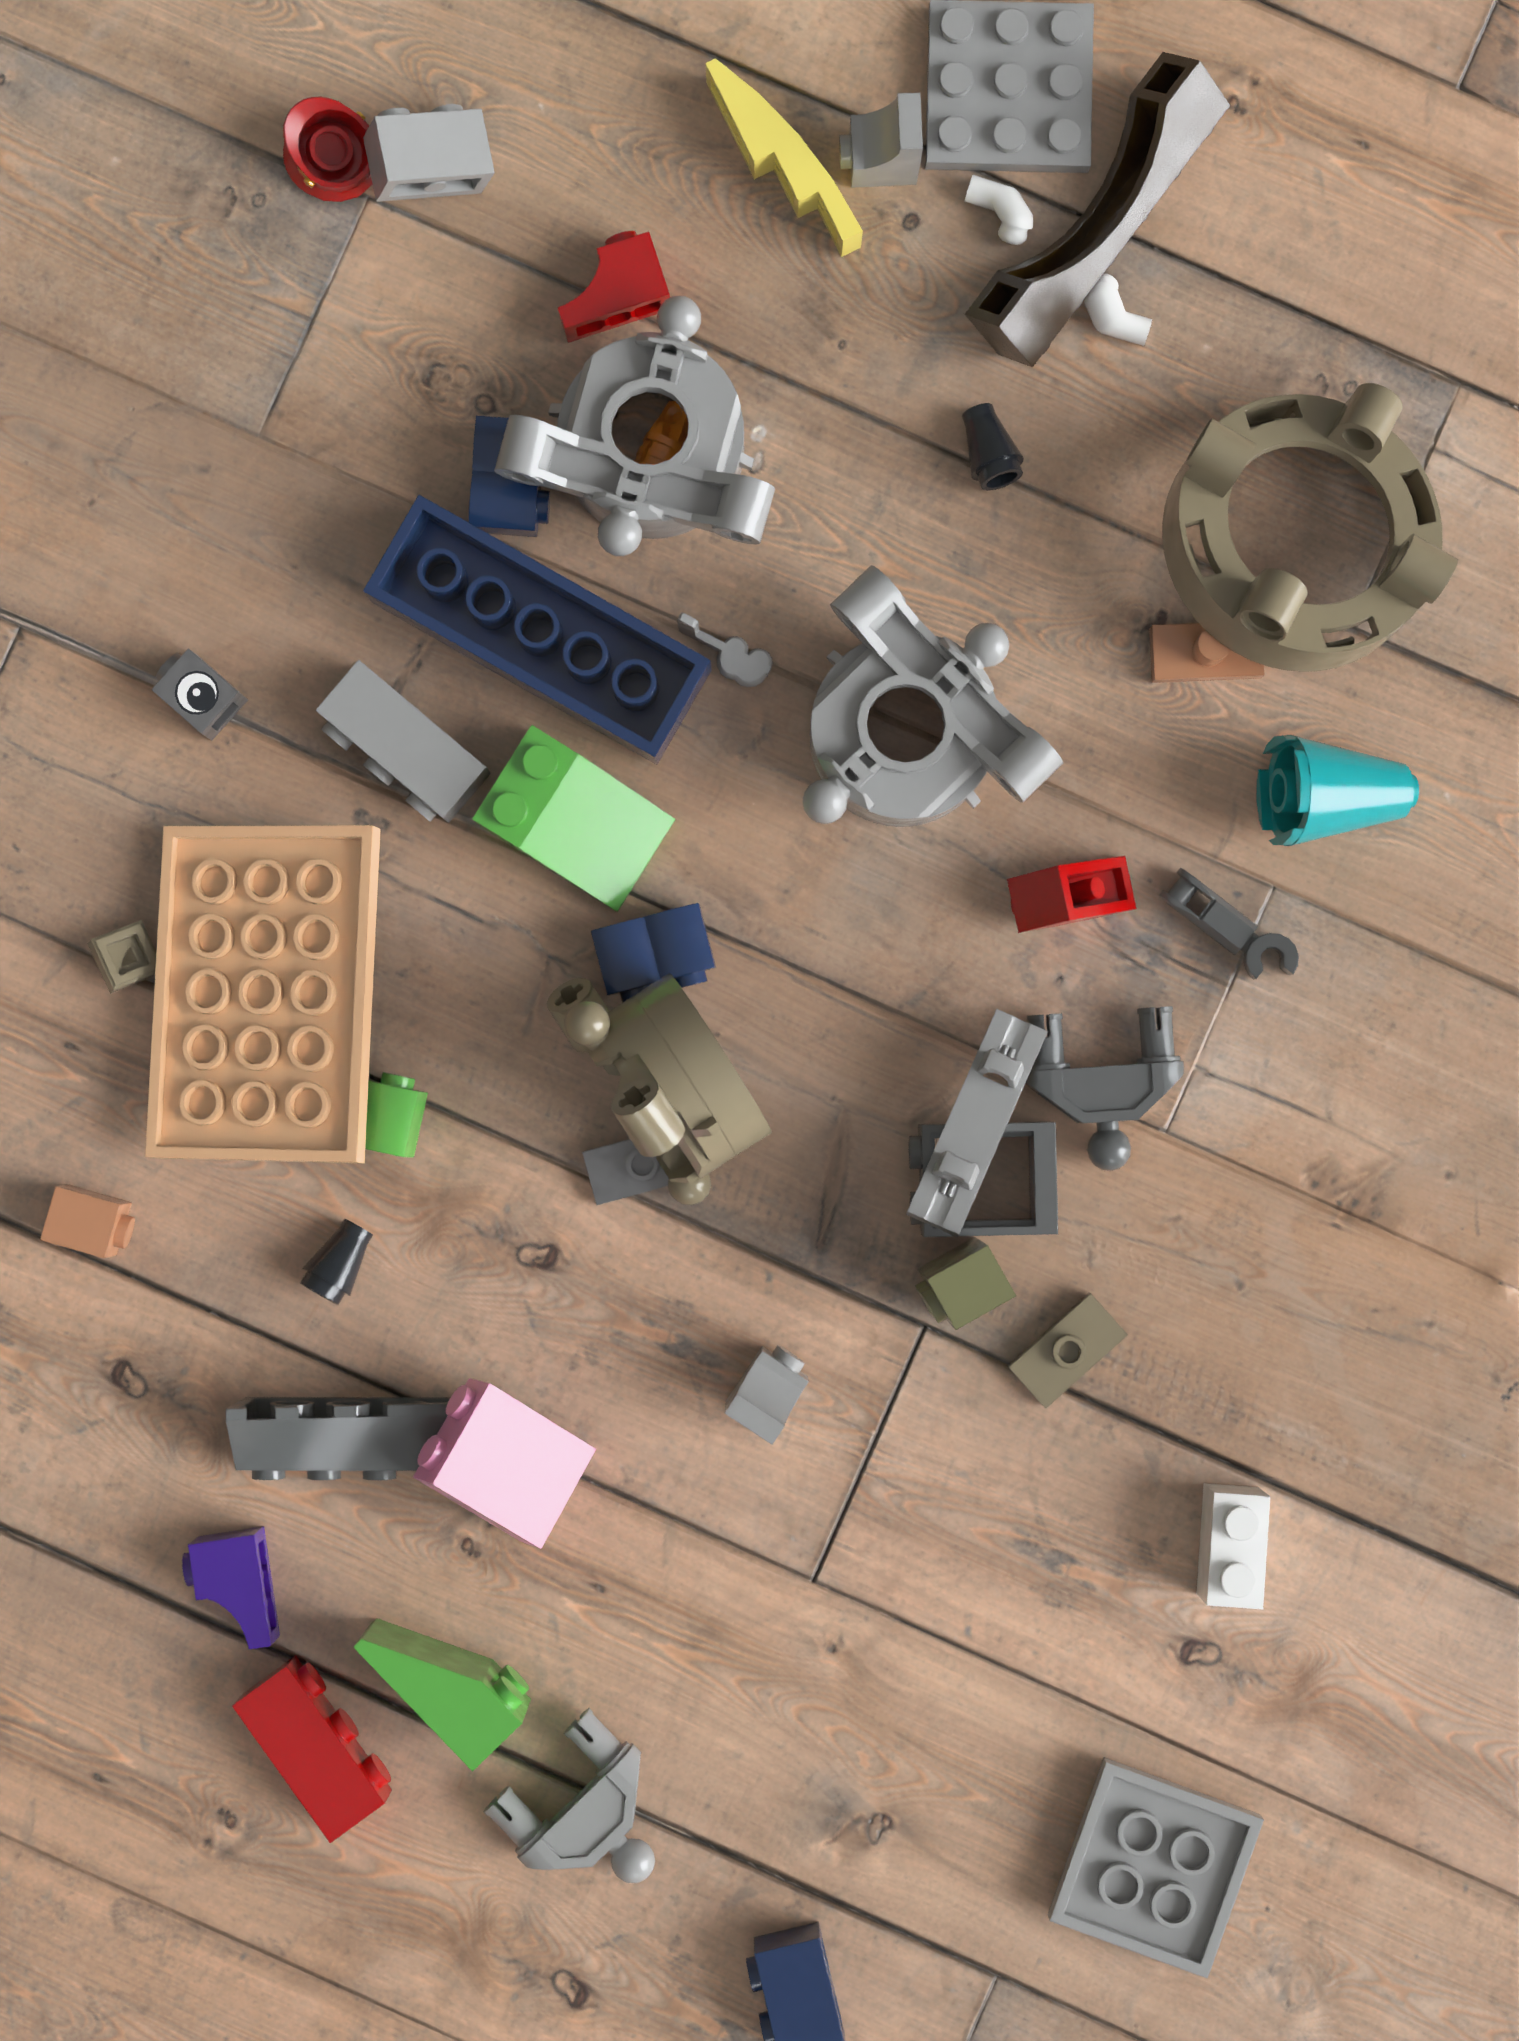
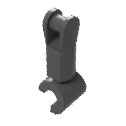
M1180 868L1177 871L1180 878L1167 893L1162 890L1159 894L1172 908L1233 955H1236L1239 950L1244 952L1243 963L1246 972L1253 980L1257 979L1263 971L1261 955L1266 949H1274L1280 957V969L1288 975H1294L1298 967L1299 954L1295 944L1289 938L1276 933L1258 936L1254 933L1258 927L1257 924L1186 870ZM1197 891L1210 900L1199 916L1186 907Z

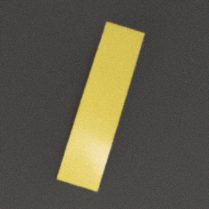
M716 58L705 63L706 83L753 178L756 179L774 170L797 218L818 209L841 257L861 248L863 230L834 180L801 136L757 91Z

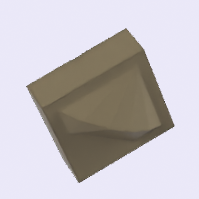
M142 920L93 938L88 942L90 951L110 994L155 976L156 950Z

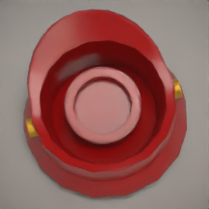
M322 96L305 98L289 110L283 124V159L288 175L298 188L323 201L343 202L359 197L373 185L363 139L369 124L365 121L366 117L361 112H354L341 102Z

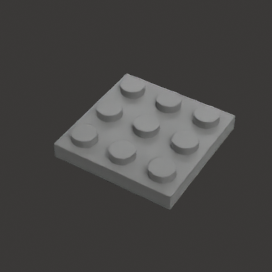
M930 0L925 169L1088 173L1091 167L1094 3Z
M1104 1757L1047 1914L1049 1920L1208 1979L1264 1819L1256 1812Z

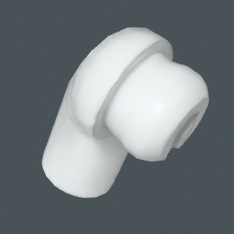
M972 175L964 202L996 212L1002 221L998 231V236L1002 241L1012 245L1024 243L1027 239L1028 229L1033 228V214L1021 194L1014 187Z
M1104 273L1084 299V304L1095 329L1102 334L1144 346L1152 319L1125 311L1117 290L1119 286L1117 280L1113 276Z

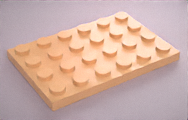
M373 825L163 826L145 1157L158 1159L365 1163L380 849L379 828Z

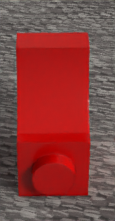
M635 231L621 232L608 238L605 241V246L596 248L599 266L593 280L578 297L565 305L557 307L568 343L656 315L661 304L670 298L649 231L639 235Z

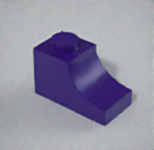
M264 1526L198 1536L188 1544L189 1552L184 1553L182 1557L184 1580L188 1587L194 1586L196 1601L209 1599L227 1609L241 1626L247 1641L248 1650L271 1646L279 1638L280 1631Z

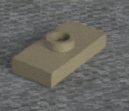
M1087 1293L1007 1366L1046 1409L1128 1334L1091 1293Z

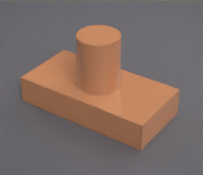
M1199 623L1152 625L1149 628L1152 683L1261 679L1265 675L1264 665L1233 652L1210 635Z

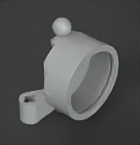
M672 296L661 304L657 312V323L661 333H637V336L613 342L595 352L584 363L583 369L569 386L563 402L550 404L548 414L558 418L557 427L528 416L515 414L509 416L494 471L502 477L519 483L543 486L575 495L581 505L595 519L601 522L598 527L597 537L601 547L606 552L614 556H625L638 548L642 538H668L687 533L695 528L713 532L724 538L745 544L756 545L761 543L775 488L760 479L740 475L742 468L752 471L754 458L744 453V421L738 394L725 371L708 355L706 350L688 340L698 331L701 325L700 309L690 298L686 296ZM645 392L661 393L675 400L685 412L688 421V436L681 450L670 460L655 465L639 464L625 457L615 446L612 437V422L619 407L630 397Z
M873 565L868 567L830 604L837 617L862 644L850 650L844 656L833 650L826 657L833 667L818 689L810 721V749L815 768L821 780H817L809 785L804 792L802 802L804 811L809 818L817 823H833L840 819L846 809L865 820L885 826L910 827L922 825L946 816L965 801L974 809L981 802L974 790L987 772L1010 795L1023 803L1063 764L1060 755L1048 741L1031 727L1025 726L995 697L994 687L983 668L996 666L1008 654V636L1001 627L988 622L976 625L967 634L964 648L946 637L935 636L906 604L904 596L892 581ZM902 687L921 690L933 698L942 712L944 723L942 739L934 752L921 760L906 763L891 760L880 753L869 738L867 728L868 713L876 699L891 689Z

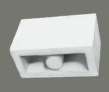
M1203 1484L1196 1594L1207 1606L1263 1609L1270 1496L1259 1487Z

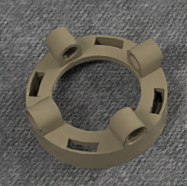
M1364 383L1356 388L1346 403L1321 396L1304 394L1267 397L1236 409L1219 422L1211 418L1194 444L1187 460L1175 476L1165 503L1162 521L1164 556L1170 577L1184 605L1210 635L1233 652L1256 663L1287 671L1311 672L1338 668L1353 663L1379 648L1425 602L1432 604L1448 584L1456 569L1458 559L1442 550L1440 509L1428 476L1411 450L1392 432L1403 409L1400 398L1390 389L1374 383ZM1280 448H1314L1345 460L1361 472L1370 482L1381 499L1388 519L1389 549L1382 571L1367 590L1351 599L1338 603L1307 604L1303 603L1308 594L1307 588L1292 574L1270 568L1263 570L1255 577L1248 570L1238 555L1231 538L1228 524V504L1234 483L1251 461L1267 452ZM1199 525L1204 551L1215 573L1214 575L1202 576L1192 544L1188 542L1186 527ZM1368 621L1372 634L1365 641L1354 644L1355 639L1353 636L1325 643L1322 633L1338 632L1356 627Z

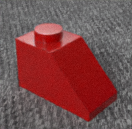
M1125 856L1057 865L1007 879L1011 897V909L1015 915L1018 933L1066 925L1137 909Z

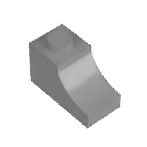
M898 93L896 99L884 108L862 115H851L849 135H839L840 169H851V188L917 185L923 150L920 93Z
M777 1345L773 1353L762 1346L727 1398L725 1414L773 1445L784 1428L795 1403L809 1382L808 1376L801 1372L805 1363L779 1345Z

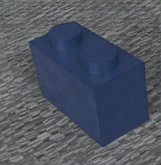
M819 1922L754 1937L755 1956L746 1958V1964L752 1991L754 1993L763 1990L767 2011L759 2013L764 2041H845L844 2027Z

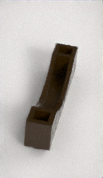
M1166 52L1161 53L1130 94L1126 122L1116 156L1102 186L1086 211L1061 238L1043 252L1018 265L997 270L966 311V317L998 355L1030 367L1036 364L1230 107V104L1200 60Z

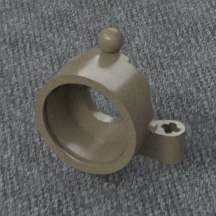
M668 973L610 1011L591 982L586 978L569 980L560 985L549 996L547 1008L573 1049L577 1052L589 1053L596 1066H603L609 1075L621 1076L616 1095L611 1103L612 1112L638 1152L645 1157L656 1156L657 1161L669 1178V1192L679 1203L695 1205L702 1202L709 1195L712 1186L709 1173L772 1133L765 1117L736 1069L671 973Z

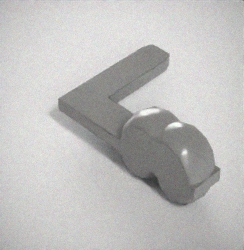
M680 613L677 619L679 632L718 651L716 658L717 667L725 678L735 680L744 687H755L768 677L773 664L769 652L761 648L753 649L749 652L747 642L738 636L729 637L722 642L699 630V622L695 618L685 613Z

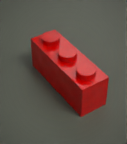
M295 1655L244 1692L232 1707L329 1843H332L386 1803L392 1791L388 1785L391 1782V1776L380 1758L374 1753L368 1756L355 1738L359 1736V1732L351 1717L342 1708L335 1711L323 1694L326 1691V1685L318 1671L310 1663L302 1665Z

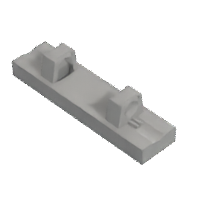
M996 1009L906 1215L955 1237L959 1236L1048 1031ZM988 1072L998 1074L1007 1080L1008 1087L983 1075Z

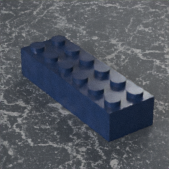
M421 495L417 496L363 590L373 604L656 765L661 760L712 671L711 660Z

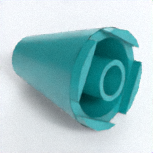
M1294 735L1274 736L1268 742L1263 754H1272L1269 769H1259L1257 776L1256 803L1259 822L1262 830L1273 831L1275 838L1269 840L1272 845L1292 846L1402 819L1417 804L1419 798L1418 780L1406 764Z

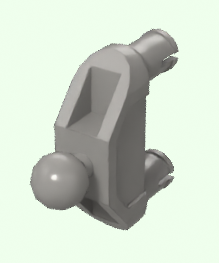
M588 1708L579 1716L581 1718L579 1721L575 1719L564 1732V1735L570 1738L598 1767L595 1772L597 1775L550 1821L545 1819L541 1822L513 1792V1789L507 1786L500 1792V1797H495L483 1812L490 1816L518 1846L515 1850L518 1854L517 1858L527 1868L554 1870L593 1867L609 1851L612 1855V1869L616 1876L626 1883H639L649 1877L655 1865L654 1852L649 1844L641 1839H627L624 1836L633 1828L641 1751L633 1743L629 1744L626 1741L621 1744L594 1716L593 1711Z

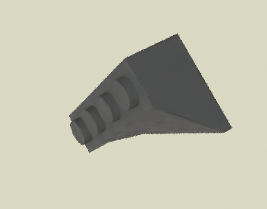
M245 1397L226 1409V1425L235 1469L252 1470V1479L254 1480L284 1479L285 1471H307V1479L310 1480L340 1479L341 1471H363V1479L365 1480L396 1479L397 1471H417L419 1467L417 1463L418 1455L426 1441L433 1435L438 1434L448 1416L446 1414V1407L451 1397Z

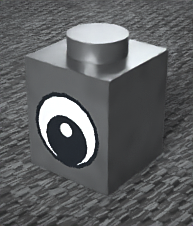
M189 648L182 656L178 653L172 655L160 667L156 674L159 682L152 688L153 692L210 740H213L248 701L246 697Z

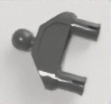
M1173 1006L1137 1009L1142 1058L1136 1059L1137 1064L1070 1068V1063H1065L1063 1014L1046 1015L1047 1037H1045L1025 1084L1076 1123L1097 1124V1132L1091 1136L1087 1151L1089 1159L1101 1170L1113 1171L1120 1169L1130 1158L1131 1144L1125 1133L1119 1130V1121L1139 1120L1184 1074V1061H1181L1180 1056H1175ZM1044 1014L1027 1016V1022L1045 1030Z

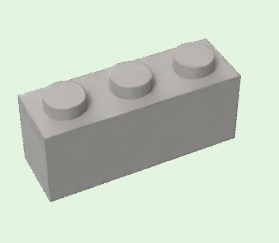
M360 660L353 665L316 709L327 720V723L321 728L324 733L346 751L353 743L370 756L363 766L387 786L395 778L412 792L405 801L430 822L438 814L449 823L491 774L486 766Z

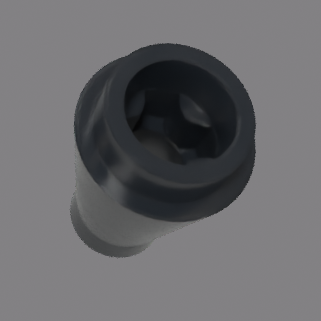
M983 403L969 408L962 414V419L966 427L972 479L979 481L981 488L986 491L1000 489L1016 482L1023 475L1020 465L1024 458L997 417L991 403Z
M344 1219L337 1231L302 1268L306 1273L300 1284L332 1303L339 1305L345 1294L351 1295L367 1245L373 1234L355 1223Z

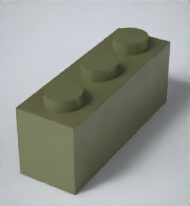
M976 1237L969 1239L917 1269L924 1281L915 1285V1288L929 1313L937 1323L946 1319L955 1330L1016 1297L989 1246Z

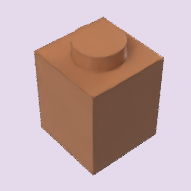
M73 1185L55 1186L40 1240L101 1258L116 1256L119 1248L126 1249L132 1237L135 1225V1217L129 1216L132 1202Z

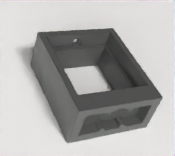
M1056 1122L1008 1123L1002 1137H1028L1030 1218L965 1220L959 1236L1058 1234ZM918 1124V1136H909V1168L919 1169V1183L934 1152L935 1138H940L946 1124ZM910 1191V1204L916 1191ZM910 1217L911 1225H920L923 1237L953 1236Z

